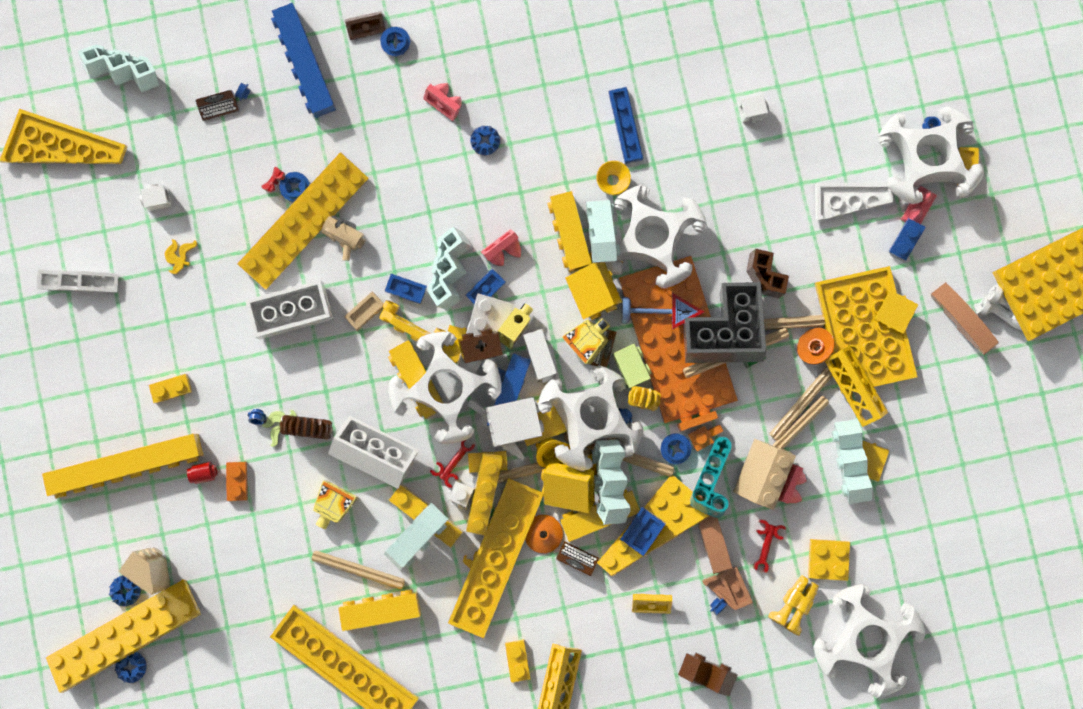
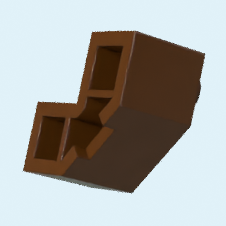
M754 249L749 254L747 274L753 282H761V293L763 295L781 298L786 294L789 275L771 271L774 257L773 252Z
M697 652L694 655L686 653L678 673L680 677L692 683L705 686L718 694L730 696L738 674L731 671L732 667L723 663L717 665L705 660L706 656Z

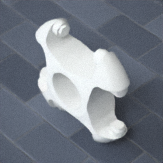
M952 107L939 109V118L946 121L944 125L931 129H904L902 127L906 124L905 115L895 114L884 125L879 134L878 140L881 147L890 145L892 141L898 146L905 166V181L901 182V179L897 178V176L889 177L887 181L888 188L897 197L910 204H917L923 201L922 193L914 190L916 186L931 182H954L958 184V187H956L957 197H967L978 186L984 175L981 164L971 166L969 171L964 166L957 148L956 131L960 130L965 135L973 133V121ZM921 146L936 148L941 152L944 164L929 166L923 163L917 155V148Z
M639 185L625 191L615 199L614 209L623 211V209L630 207L632 208L630 227L619 245L620 256H617V261L605 263L611 273L616 275L623 274L624 266H622V260H637L650 263L667 272V275L661 274V276L657 277L656 285L664 289L672 287L685 280L692 272V265L684 262L679 265V268L673 265L675 248L681 235L690 225L695 228L696 232L703 233L707 222L701 208L691 198L683 199L681 207H683V211L687 212L681 214L658 211L640 203V199L648 198L650 189ZM651 225L661 226L669 233L666 242L655 249L645 248L637 242L640 232Z
M436 332L420 337L416 346L422 351L425 349L429 350L430 347L433 348L434 356L427 372L413 387L406 391L401 390L404 386L402 384L403 381L397 376H394L389 382V398L394 413L403 417L408 410L406 408L407 404L403 401L411 399L432 408L445 420L449 431L447 432L444 429L442 431L438 430L433 437L440 444L457 443L471 438L475 429L467 424L466 426L462 425L458 429L456 419L463 403L478 387L488 385L487 394L493 399H496L501 393V378L495 362L487 359L482 365L483 371L487 375L478 376L460 368L443 352L441 348L443 344L447 347L449 345L452 346L457 339L450 332ZM441 372L454 374L462 385L461 396L449 404L435 401L428 391L430 379Z
M603 366L590 369L591 377L599 380V387L587 392L567 394L560 391L562 387L561 379L554 378L545 385L538 401V408L542 414L550 412V408L554 406L567 430L570 450L568 446L564 447V445L555 447L556 458L567 466L579 471H585L592 467L591 460L583 454L585 447L600 440H618L623 443L621 446L624 448L626 458L635 453L643 436L644 429L640 422L631 424L629 428L616 405L613 389L617 390V392L625 390V379L613 370ZM581 405H589L599 411L603 421L602 430H594L584 424L580 416Z
M859 584L847 587L834 595L833 605L841 608L846 606L847 602L849 603L845 629L830 651H827L829 647L826 645L827 642L818 638L813 646L821 670L826 676L831 678L837 676L838 669L834 663L838 660L853 661L869 667L878 675L879 683L870 684L868 693L876 698L885 697L904 688L907 682V677L899 673L897 676L893 675L891 679L893 660L902 640L911 631L912 639L921 643L926 635L925 629L917 610L909 604L904 603L901 607L900 612L905 617L902 622L887 621L872 615L863 608L860 602L861 599L868 598L871 589L866 585ZM877 625L883 635L882 647L874 655L862 656L856 646L857 635L866 626Z

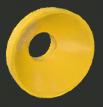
M613 160L605 162L600 166L597 171L596 181L598 187L604 193L618 195L628 188L631 174L624 163ZM615 175L619 182L612 186L608 183L607 178Z

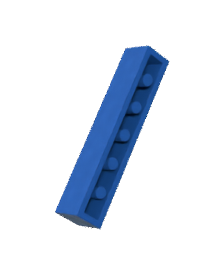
M293 2L271 10L274 16L271 18L275 29L279 28L281 33L278 35L282 46L285 45L287 49L284 52L288 62H292L294 66L291 69L295 80L299 79L300 81L299 91L302 97L306 96L308 101L305 103L308 113H312L315 118L336 111Z

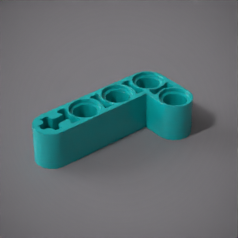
M719 437L714 442L690 497V504L694 509L715 518L722 517L729 505L726 497L713 491L732 447L730 440L726 437ZM720 447H723V451H722L721 455H720V454H717L718 451H719V448H720ZM715 462L719 467H712L710 463ZM703 479H709L712 484L704 483ZM695 496H702L704 501H698ZM714 504H720L723 509H716Z

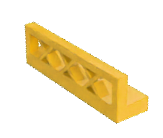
M850 345L831 355L825 361L862 427L881 419L889 413ZM839 357L842 363L841 369L836 368L831 360ZM843 375L851 378V386L843 382ZM853 391L859 393L862 397L860 403L854 401L852 397ZM862 410H869L872 418L865 420Z
M552 643L538 709H569L580 662L581 649ZM574 653L573 660L569 663V655ZM569 672V679L564 682L565 675ZM565 692V698L560 702V696Z

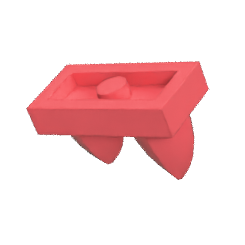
M448 83L435 86L430 84L425 90L423 99L451 121H454L461 108V97H447Z
M922 186L918 187L917 190L922 193L923 201L917 204L909 203L900 220L906 222L907 218H910L921 224L937 195Z
M510 229L483 249L481 253L492 264L503 266L504 253L502 250H505L514 257H521L519 237Z
M792 464L778 501L787 504L802 501L795 487L807 482L806 476L803 473L804 468Z

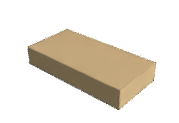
M372 291L344 317L359 331L383 309L384 303Z

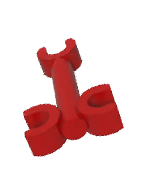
M467 439L461 441V448L445 468L441 462H437L436 464L440 467V471L436 473L430 470L433 476H439L444 480L445 485L449 488L453 487L448 481L450 477H454L456 480L459 479L456 474L450 473L463 456L475 448V444H472L470 448L465 447L464 444Z
M761 519L758 522L763 523L765 528L762 531L756 529V532L766 535L760 558L754 562L753 569L757 570L758 565L763 564V572L767 573L769 570L767 558L773 536L776 539L783 540L784 537L779 536L777 531L779 529L786 530V527L783 525L774 526Z

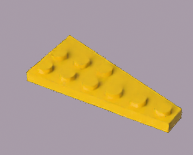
M19 109L1 154L0 162L122 164L128 146Z
M672 475L644 506L646 510L666 523L644 556L627 545V543L620 540L628 529L627 527L597 564L611 576H614L640 558L647 556L653 550L678 537L692 526L699 524L710 515L698 511L691 506L690 497L693 491ZM698 495L695 496L698 501H704Z

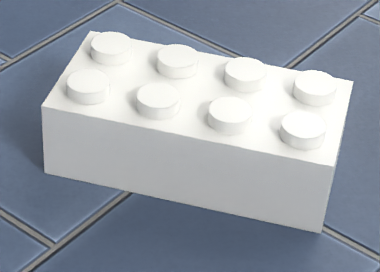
M321 280L245 300L254 336L259 340L333 320L325 285Z
M349 416L333 438L328 454L398 489L413 466L419 450Z

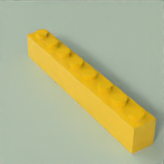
M193 433L42 473L47 496H54L57 499L66 497L67 492L73 491L74 494L86 491L85 488L92 486L93 489L105 486L104 483L111 481L112 484L122 482L123 477L130 476V479L141 477L142 472L156 473L161 471V467L175 468L180 466L179 463L186 461L187 464L199 461L198 458L204 455L199 434Z

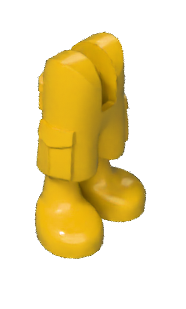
M803 575L798 578L793 587L784 596V607L779 612L772 611L768 615L769 619L785 626L788 631L797 636H800L802 632L800 626L803 615L809 614L819 585L811 582L803 594L802 592L808 583V578ZM795 608L796 612L791 620L788 621L792 609Z

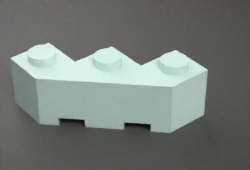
M93 45L78 51L82 65L90 79L109 73L116 86L133 79L141 92L159 86L156 72L147 57L139 56L138 58L130 56V53L116 49L113 51L104 49V46Z
M610 200L586 201L593 263L617 261V256H620V247L615 241L617 226L613 224L612 220L614 205L610 204Z
M452 227L438 238L437 257L434 258L432 282L429 283L428 292L435 304L445 310L450 309L461 300L453 283L467 272L458 257L472 247L464 233L455 227Z
M858 419L834 423V431H832V439L836 443L838 458H836L837 467L841 471L843 482L841 491L843 497H847L849 504L872 501V485L867 474L868 460L862 447L863 432Z
M618 440L596 441L592 453V464H596L597 475H594L595 492H599L600 503H596L597 513L604 525L626 523L627 517L630 514V505L623 496L628 480L620 468L622 459L625 457V451Z
M430 503L385 551L384 555L399 570L403 567L407 569L415 561L413 559L415 554L419 550L423 552L431 544L429 542L431 537L435 533L439 535L447 527L445 523L448 518L435 505Z

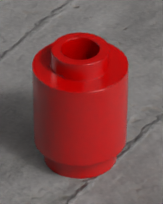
M211 462L193 465L187 469V477L190 484L214 481L215 476L218 475L216 465H213Z

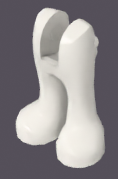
M995 285L989 291L988 296H984L976 313L980 316H985L989 312L993 313L1014 328L1022 331L1013 312H1009L999 305L1001 304L1011 310L1003 295L1002 288L999 285Z

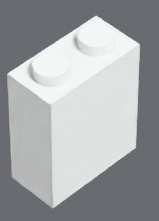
M540 329L523 335L537 380L545 384L549 380L554 379L557 373L543 331Z
M534 397L485 409L494 447L542 436L544 427L542 421L538 419V402H534Z

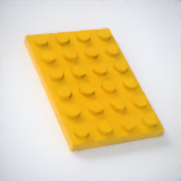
M1083 228L992 272L998 285L1002 288L1003 295L1027 341L1033 340L1083 314Z
M890 266L814 283L821 313L825 319V329L834 338L835 346L832 355L850 345L874 387L918 377L906 330L904 334H901L891 328L887 329L884 324L874 320L889 290L896 292ZM839 357L834 358V366L841 369L842 363ZM843 375V382L851 386V378Z

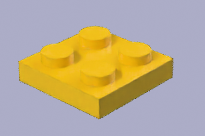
M810 539L808 578L848 581L850 542Z

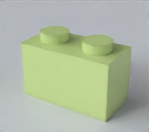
M632 344L612 354L628 389L650 379L651 370L647 364L644 365L641 359L643 353L639 346L636 347L635 344Z

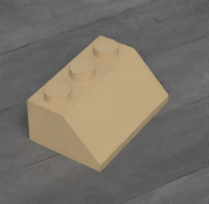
M754 438L733 492L756 504L774 510L796 456L790 451Z
M155 547L132 551L118 571L150 595L170 587L167 560L162 556L163 553Z

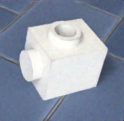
M764 95L741 99L738 104L742 122H760L767 115V111H769V104L764 99Z
M150 184L146 186L147 188L141 189L140 203L147 210L154 211L172 207L169 188L165 185Z
M456 481L448 500L452 501L451 505L462 509V506L467 507L475 488Z

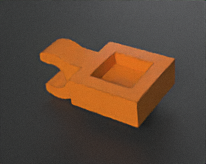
M720 424L709 430L703 426L689 433L688 437L695 450L699 451L714 443L711 437L723 432Z

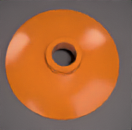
M813 328L806 331L800 337L797 344L799 357L808 364L816 365L823 363L834 351V338L830 332L823 328Z
M537 515L532 521L525 541L535 552H552L562 541V527L550 515ZM546 531L547 537H540V532Z

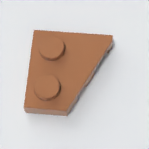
M737 566L702 580L705 586L715 592L719 598H724V601L734 610L753 603Z

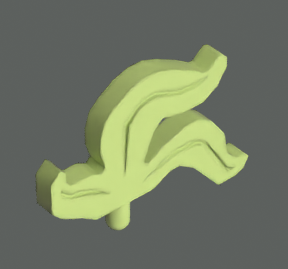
M290 410L291 416H297L294 410ZM282 411L272 412L266 423L262 424V426L270 428L275 422L280 423L282 416L285 414ZM279 426L271 429L272 447L278 444Z

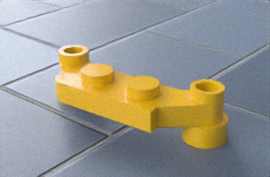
M390 300L385 301L384 309L379 317L381 320L394 325V329L398 332L410 334V338L417 342L420 337L431 334L397 315L399 305ZM436 327L433 333L446 331Z

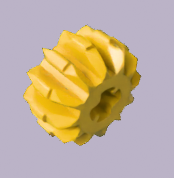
M634 386L629 392L628 403L637 408L656 411L661 402V394L651 389Z

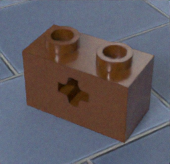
M492 328L482 330L481 334L478 335L473 333L463 334L462 338L458 339L462 361L465 364L503 355L499 334L497 331H493ZM478 341L484 343L481 346V350L475 347V345H478Z

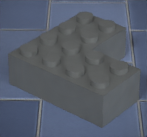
M761 282L722 283L720 289L721 317L685 318L683 328L685 363L764 362L766 340Z

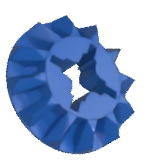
M400 27L386 29L380 39L383 51L388 56L395 57L404 55L409 50L411 42L409 34ZM395 35L398 41H401V43L397 44L396 48L391 43L394 41Z
M482 125L475 128L471 134L470 143L476 153L491 155L500 146V136L496 129L491 126ZM481 135L484 137L490 136V138L488 139L490 145L485 142L483 144L481 143Z
M290 172L285 175L284 180L280 181V192L285 199L295 202L307 189L310 182L302 173ZM290 182L295 185L299 183L300 192L296 190L292 192Z
M674 433L664 438L660 451L667 462L681 464L689 458L691 444L684 435ZM680 441L678 448L681 449L683 453L676 452L672 457L673 450L668 445L675 446L676 443Z
M123 575L114 579L109 586V596H111L112 602L119 606H130L140 597L141 588ZM122 586L132 589L126 593V596L118 593L123 588Z
M134 652L116 663L114 670L118 675L117 678L124 681V683L139 681L146 673V660L138 652ZM128 662L134 666L138 665V667L132 670V673L129 670L123 669L129 664Z

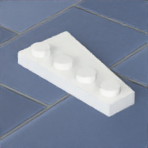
M888 183L815 184L816 222L893 202V192L889 190Z
M478 293L466 334L473 333L478 335L481 334L482 330L491 328L493 331L498 332L515 304ZM478 341V345H475V347L481 350V346L484 343ZM460 353L457 365L462 369L476 373L483 360L465 364Z

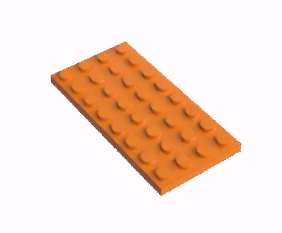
M692 256L673 261V265L677 268L684 262L691 264L692 272L689 277L672 287L664 289L656 285L658 276H661V274L667 275L665 270L657 266L618 278L624 297L630 299L631 308L672 309V293L705 312L695 318L711 317ZM630 313L636 337L643 353L644 362L651 370V375L649 376L653 390L661 394L659 409L664 423L738 401L726 363L692 377H685L683 369L696 363H685L684 324L672 330V314Z

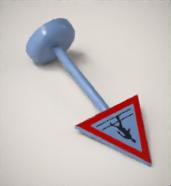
M672 293V309L631 308L630 299L622 297V324H627L630 321V313L672 314L673 330L683 325L685 318H695L705 313Z

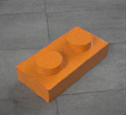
M710 409L699 412V417L692 419L690 415L682 418V423L677 424L679 431H683L715 420L718 416L716 411L710 412Z
M226 462L227 501L248 500L247 462Z

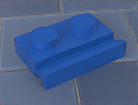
M642 507L620 540L644 556L666 523Z

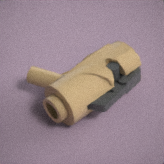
M329 216L322 227L321 232L327 235L334 242H340V246L343 247V261H350L351 249L355 251L358 248L361 249L366 241L364 234L356 230V224L335 216Z

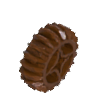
M291 415L282 416L279 425L280 433L283 435L326 440L331 438L333 430L330 420Z

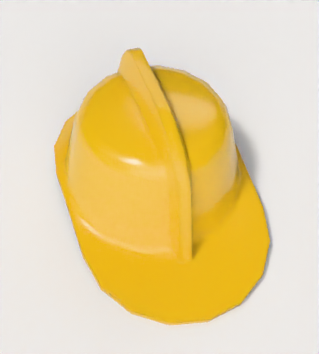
M547 438L540 443H536L537 463L544 468L548 466L549 462L566 465L556 458L555 447L564 445V447L568 446L570 450V444L553 438Z

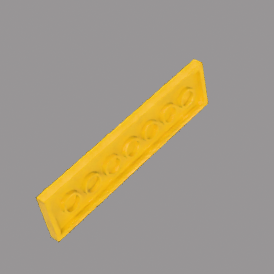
M340 152L237 265L267 290L322 230L327 218L335 216L369 178Z
M508 478L448 624L484 638L542 500V492Z
M183 579L166 590L45 657L59 693L70 690L201 615L187 581Z
M295 604L270 636V638L365 709H412L419 699L418 696Z

